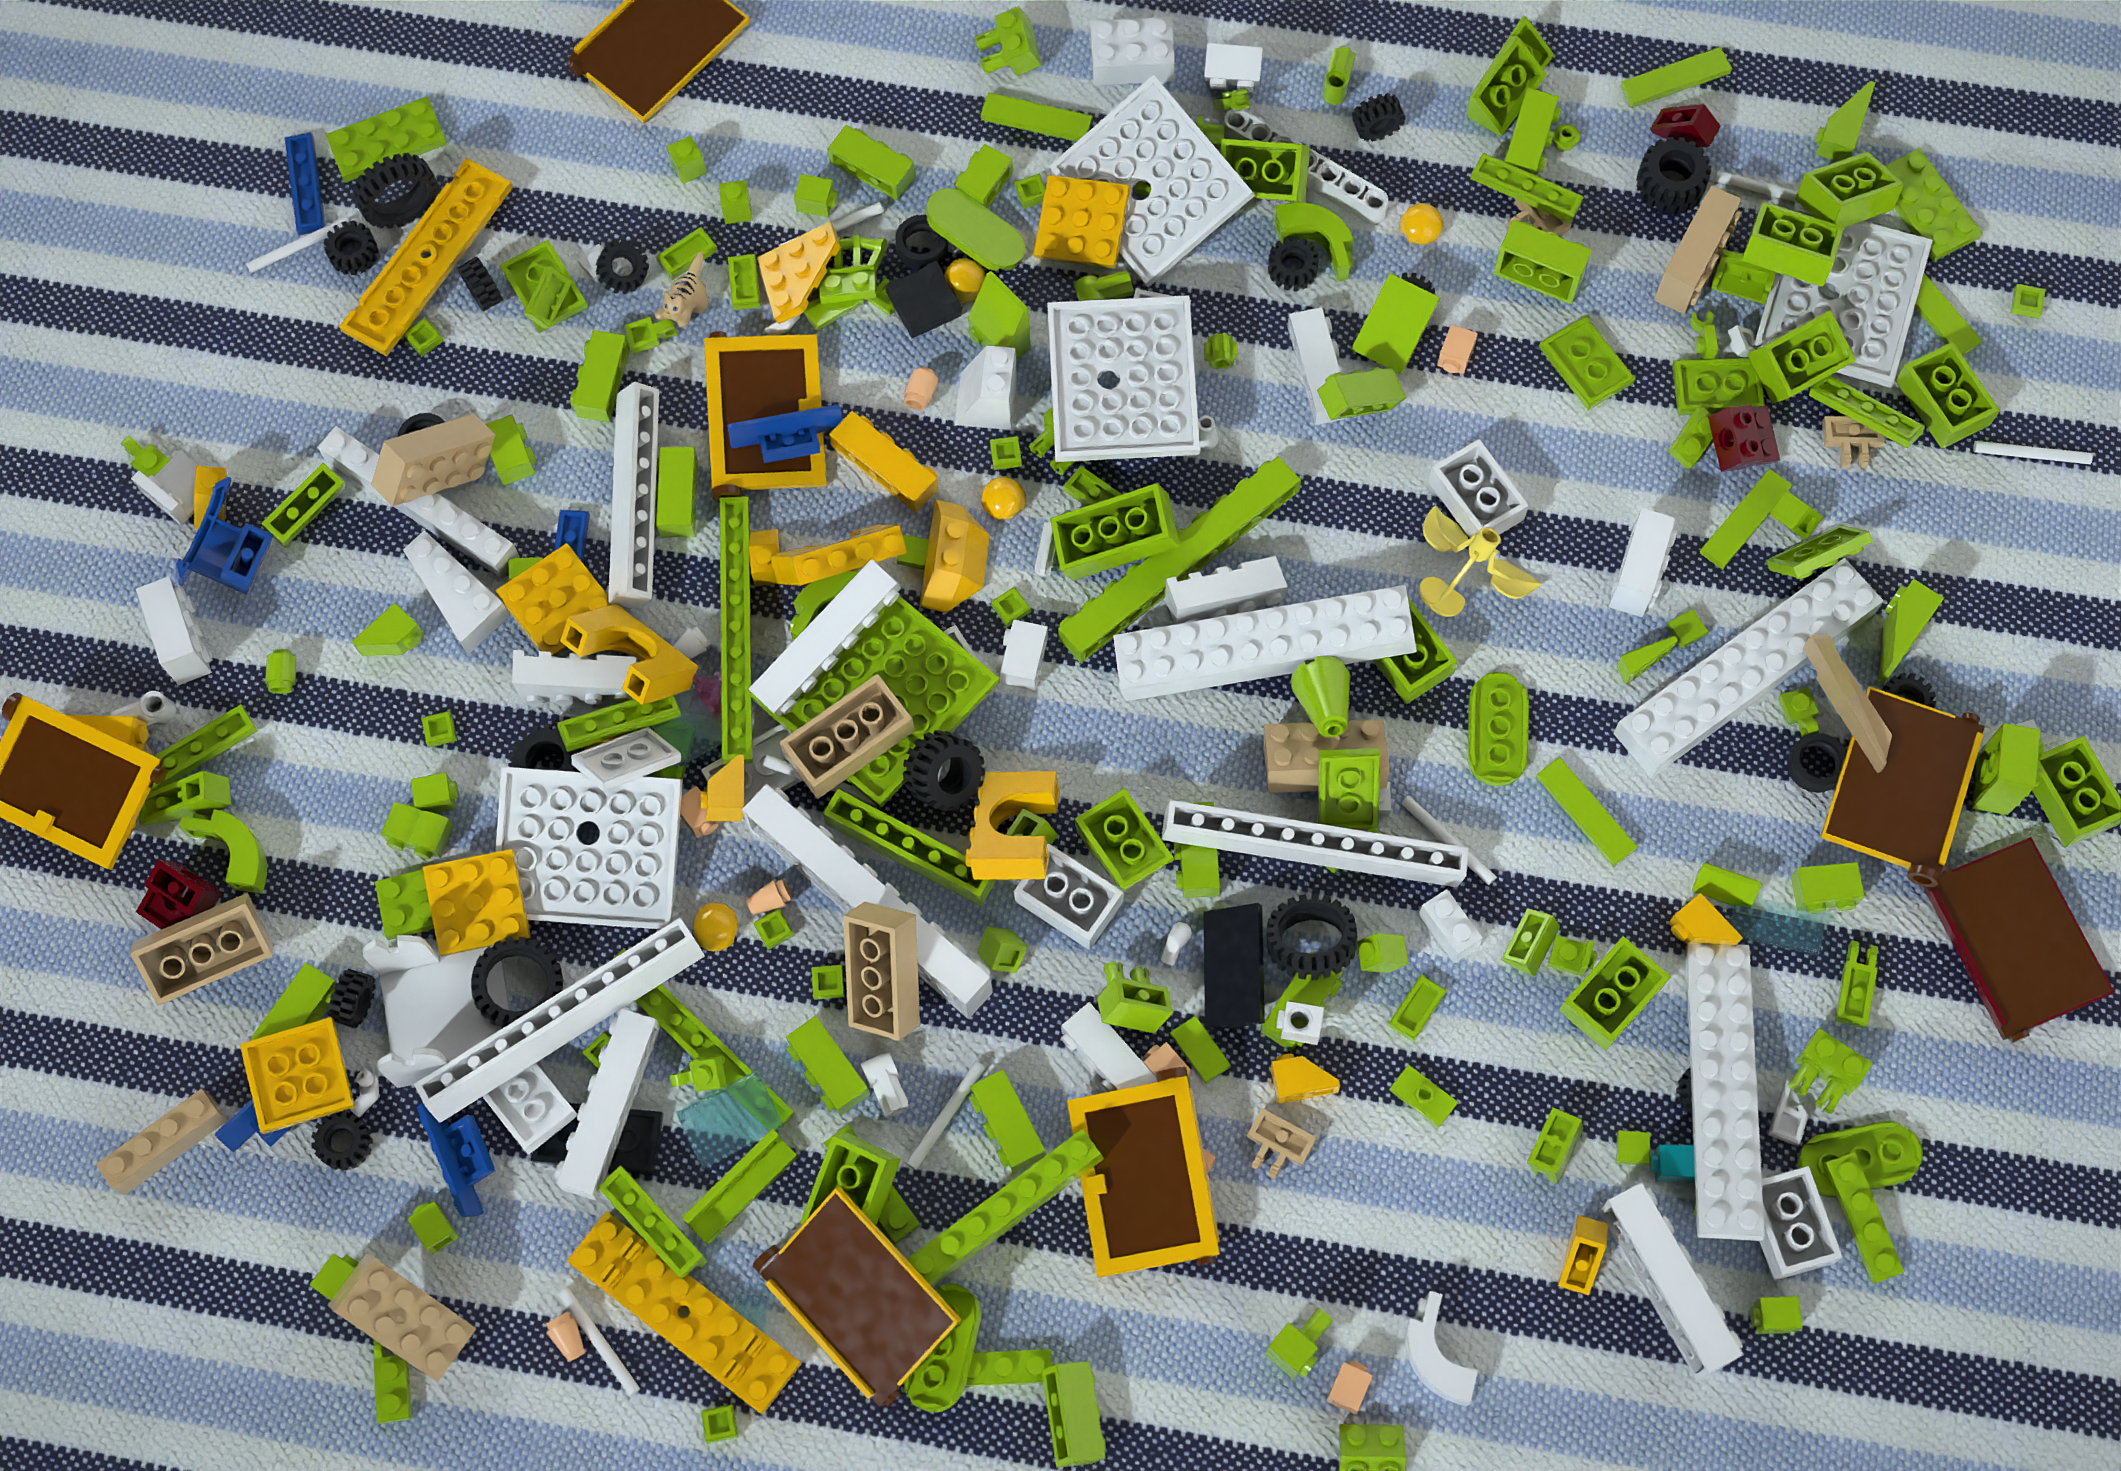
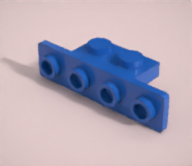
M832 405L731 423L727 426L731 448L759 444L764 463L820 453V445L816 433L833 431L842 421L840 405Z
M251 1099L215 1133V1136L228 1149L234 1152L255 1132L271 1147L293 1126L262 1134L259 1129L253 1099Z
M421 1103L417 1106L420 1122L427 1132L431 1142V1149L438 1159L443 1179L448 1184L453 1196L455 1208L461 1217L480 1216L484 1213V1210L473 1185L495 1172L496 1169L474 1116H464L449 1126L447 1120L439 1123L425 1107L424 1103Z

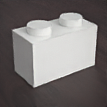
M1013 619L1011 629L1006 628L1003 646H1007L1005 655H999L996 672L1000 673L1002 684L1031 690L1036 689L1048 641V626Z
M1447 889L1422 905L1419 917L1453 963L1479 948L1483 937Z

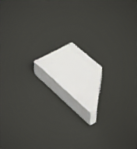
M1786 1080L1767 1135L1798 1146L1809 1115L1795 1091L1789 1088L1788 1084L1790 1081Z

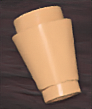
M783 878L778 881L773 879L751 895V897L747 898L746 903L751 913L755 915L788 906L787 902L793 900V896Z
M569 1312L546 1323L549 1330L546 1333L567 1358L568 1362L586 1353L575 1317L571 1318Z

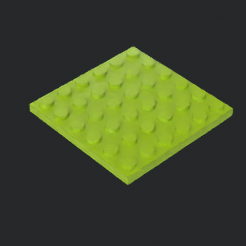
M900 596L889 607L885 605L877 613L879 618L871 627H864L857 634L859 638L850 649L846 650L844 648L838 654L837 663L829 671L823 670L816 678L818 680L817 684L808 693L804 691L796 699V706L788 714H782L778 717L752 692L749 694L756 704L789 732L793 733L878 674L912 717L915 728L912 734L846 779L880 809L907 781L903 778V772L906 771L903 763L904 760L909 758V754H907L909 748L913 749L916 746L914 742L918 738L923 740V734L928 732L934 734V730L953 733L1000 683L998 676Z

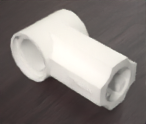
M149 691L143 695L141 700L113 711L112 716H134L146 722L147 726L154 723L163 724L168 723L174 718L176 705L160 692ZM162 702L160 710L154 712L155 706Z
M889 1051L860 1063L870 1088L874 1089L885 1118L896 1116L910 1108L903 1088H901L897 1078L899 1074Z

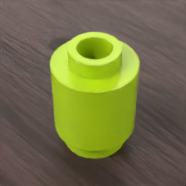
M275 649L273 653L266 656L265 684L268 685L269 692L277 694L292 692V686H295L297 657L292 655L291 651Z

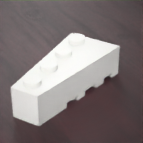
M423 531L403 549L467 655L510 616L503 602L427 532Z
M1276 556L1241 563L1237 570H1232V568L1227 566L1216 568L1208 576H1202L1200 572L1190 573L1188 575L1189 579L1177 581L1176 577L1166 578L1165 602L1175 625L1228 616L1238 612H1251L1256 607L1264 604L1268 606L1278 604L1283 598H1286L1287 584Z
M513 650L512 684L523 704L533 707L542 706L544 703L569 706L573 702L599 705L602 701H614L619 704L634 699L622 690V686L630 664L637 663L638 660L636 657L596 655L595 660H589V657H580L576 653H569V656L566 658L551 656V652L539 651V656L535 657L524 656V650Z

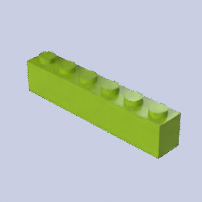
M837 789L823 812L827 826L982 907L996 883V879L974 880L971 867L966 866L965 855L840 789Z

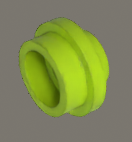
M1561 124L1554 129L1552 140L1558 149L1568 151L1579 143L1580 132L1575 126Z

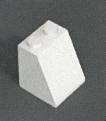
M986 346L961 372L955 425L1011 430L1017 386L1015 348Z

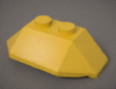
M938 499L934 501L920 607L947 613L983 588L990 534L964 506Z

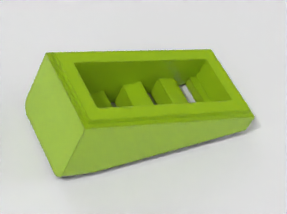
M1671 636L1622 654L1617 663V669L1624 683H1631L1669 655L1678 641L1676 636Z

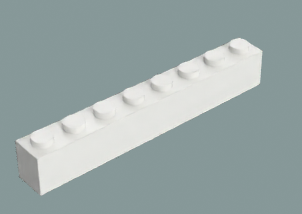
M634 382L618 392L616 397L608 603L618 604L630 609H635L651 600L653 586L659 389L638 382Z
M335 426L317 447L325 461L386 501L371 485L380 455ZM436 492L432 495L414 499L408 503L405 502L393 506L501 579L509 572L508 560L520 558L512 542Z

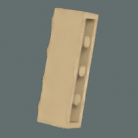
M201 1088L99 1161L96 1166L113 1190L126 1195L226 1123L228 1118L213 1096Z

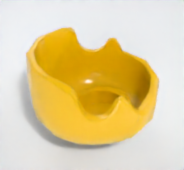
M1418 203L1409 207L1402 215L1399 231L1404 233L1409 243L1427 245L1435 242L1441 235L1444 222L1436 208L1427 203Z
M959 258L946 268L944 277L959 302L966 303L976 300L985 279L984 268L976 261L968 258Z
M999 477L991 480L984 487L981 504L985 512L995 519H1013L1019 511L1025 509L1027 495L1017 481L1009 477Z
M711 902L705 904L694 917V937L698 945L707 951H721L734 943L739 920L735 911L725 903Z

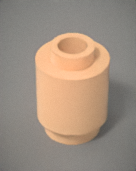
M920 367V369L912 371L903 394L905 397L904 404L909 408L924 411L926 406L930 405L939 382L936 373L932 369Z

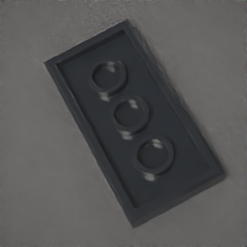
M1253 903L1204 911L1205 1029L1214 1031L1265 1023L1262 905Z
M569 1103L578 1114L581 1104ZM630 1109L608 1170L615 1171L621 1165L626 1172L655 1175L663 1112ZM577 1117L534 1150L531 1155V1162L559 1165L561 1161L565 1162L569 1151L566 1150L567 1140L571 1132H576L579 1124Z

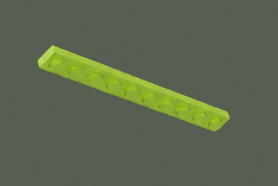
M748 496L720 497L723 765L728 764L737 755H744V764L753 763L752 698L749 695L751 693L749 688L752 686Z

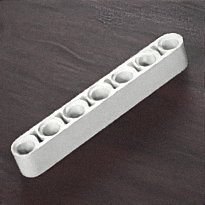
M1231 109L1224 117L1225 139L1257 141L1255 139L1260 138L1263 139V142L1301 144L1244 110L1236 111V109ZM1310 149L1306 188L1367 223L1378 224L1385 219L1388 196L1382 189ZM1325 178H1330V179H1332V181H1327V180H1324V179H1325ZM1370 205H1377L1379 207L1373 208Z

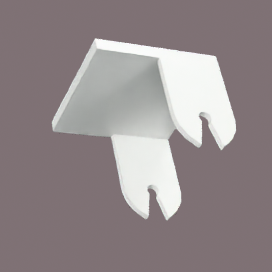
M397 935V947L389 948L388 945L377 940L363 947L365 960L380 974L390 1054L377 1061L378 1069L397 1088L414 1085L419 1080L503 1029L502 1025L497 1024L495 1026L490 1023L488 1018L485 1019L481 1015V1011L477 1010L472 998L471 977L473 968L479 956H482L484 950L488 947L439 957L423 938L411 935ZM501 960L495 964L488 974L487 990L494 1003L503 1009L511 1010L504 962Z

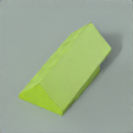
M1522 16L1469 97L1466 116L1499 136L1505 133L1519 114L1527 88L1536 90L1547 76L1544 69L1554 56V53L1526 16Z

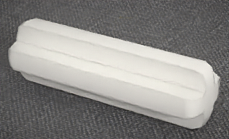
M1051 521L1045 522L1043 525L1034 568L1035 574L1041 577L1050 576L1056 551Z

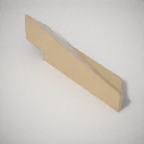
M1811 635L1804 645L1803 651L1818 672L1816 680L1876 772H1881L1887 764L1886 758L1892 738L1891 732L1845 662H1842L1831 636Z

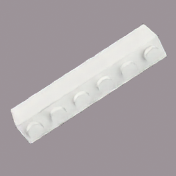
M871 559L752 684L749 690L778 717L782 714H788L796 706V699L803 691L808 693L817 684L818 680L816 678L823 670L829 671L837 663L838 654L844 648L846 650L850 649L859 638L857 634L864 627L869 628L879 618L877 613L885 605L889 607L897 600L900 595L898 591L901 589L899 584Z
M621 1009L619 1016L613 1018L609 1029V1034H611L608 1046L604 1045L599 1055L600 1068L597 1074L592 1075L588 1085V1091L590 1092L586 1103L581 1104L577 1114L578 1127L576 1132H571L567 1140L566 1150H569L565 1162L561 1161L556 1170L555 1179H557V1185L561 1190L597 1201L600 1194L597 1186L605 1180L660 1030L657 1019L625 1009Z

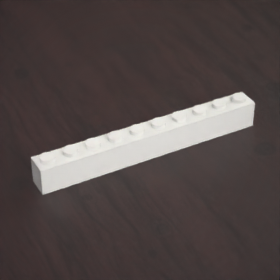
M1174 800L1169 801L1164 814L1161 838L1164 841L1451 887H1458L1466 877L1468 848Z
M680 917L419 1080L414 1086L425 1107L441 1123L697 962L705 955Z

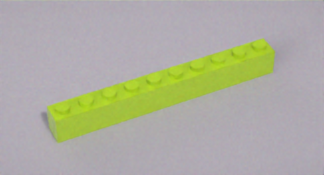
M1279 456L1271 462L1269 460L1265 461L1259 466L1256 474L1251 478H1243L1236 485L1235 490L1228 496L1226 494L1220 496L1215 501L1214 507L1206 513L1205 511L1200 512L1186 529L1180 528L1177 530L1180 547L1149 556L1141 564L1135 563L1127 570L1126 576L1119 581L1114 580L1109 583L1104 589V593L1095 599L1093 597L1086 601L1082 606V610L1075 616H1067L1059 625V640L1082 664L1113 639V635L1120 634L1165 598L1166 578L1176 577L1177 581L1189 579L1188 575L1190 573L1200 571L1300 491L1301 479Z

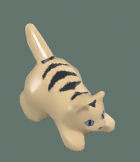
M701 252L692 261L687 274L681 275L672 282L670 293L664 292L663 305L655 313L656 319H672L677 322L678 326L685 327L689 325L692 312L700 314L706 312L709 306V297L707 296L705 284L699 279V272L703 265V254Z

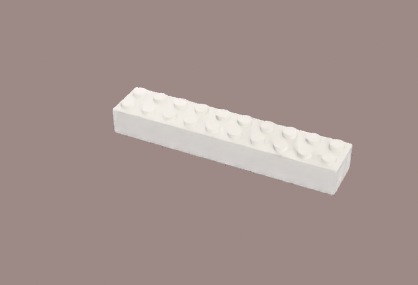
M1843 558L1620 720L1613 734L1647 774L1653 778L1811 662L1803 651V647L1811 635H1830L1835 644L1875 615L1884 601L1854 567Z
M1406 585L1113 635L1120 690L1125 701L1291 674L1301 663L1305 662L1307 665L1314 662V657L1332 656L1340 659L1344 664L1417 652Z
M766 784L742 809L749 829L844 912L848 913L866 901L916 914L918 976L969 1019L993 993L989 969L978 960L973 963L966 956L968 952L958 942L954 941L951 944L943 937L945 932L935 922L931 921L928 924L921 918L922 912L913 903L909 902L906 905L899 899L900 893L891 884L886 883L883 885L877 880V873L869 865L864 863L861 866L854 860L855 854L847 846L842 844L839 847L832 841L833 835L825 827L820 825L817 828L810 822L811 816L803 808L798 806L795 809L788 803L789 797L781 789L776 788L773 790Z

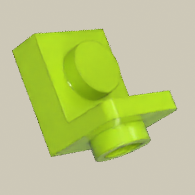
M1556 935L1547 966L1583 977L1588 968L1593 969L1597 957V951H1593L1595 941L1588 940L1585 944Z

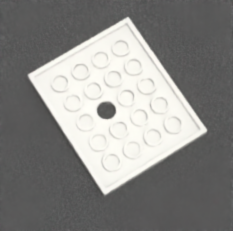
M1152 75L1049 166L1057 176L1129 185L1130 193L1119 252L1148 287L1255 196L1252 190L1155 75ZM1139 181L1149 182L1151 185V193L1144 200H1135L1132 197V188Z
M1795 203L1793 211L1814 217L1802 205ZM1865 221L1845 227L1834 264L1825 282L1833 284L1839 296L1834 300H1825L1818 293V288L1821 286L1809 284L1803 280L1776 272L1753 347L1756 346L1758 348L1831 310L1856 359L1855 362L1836 373L1891 388L1896 377L1933 240Z
M1189 296L1048 303L1055 462L1200 455ZM1112 371L1120 378V382L1115 388L1105 389L1098 384L1097 379L1101 377L1103 372Z
M501 767L496 852L514 849L527 919L662 929L672 923L683 779L642 776L603 791L582 772ZM586 821L594 822L600 830L599 839L592 845L582 843L577 835L579 826Z

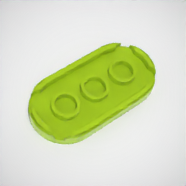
M944 188L935 191L929 197L925 213L928 224L935 232L990 270L1006 269L1005 271L1019 265L1025 253V242L1021 234L1013 226L961 190Z
M1488 673L1474 684L1469 695L1468 765L1477 779L1491 786H1505L1515 782L1523 774L1528 762L1529 697L1525 687L1517 681V678L1508 673Z
M1883 1121L1813 1137L1801 1148L1797 1159V1169L1809 1166L1819 1195L1831 1198L1836 1197L1823 1163L1855 1152L1869 1187L1873 1190L1901 1184L1912 1178L1921 1165L1923 1150L1918 1137L1910 1129L1908 1130L1901 1126L1902 1124L1894 1121Z
M943 1284L937 1287L938 1289L935 1291L962 1320L903 1383L905 1392L908 1393L911 1399L910 1401L918 1408L928 1412L944 1411L952 1407L959 1400L965 1389L981 1322V1307L977 1297L970 1290L959 1284Z

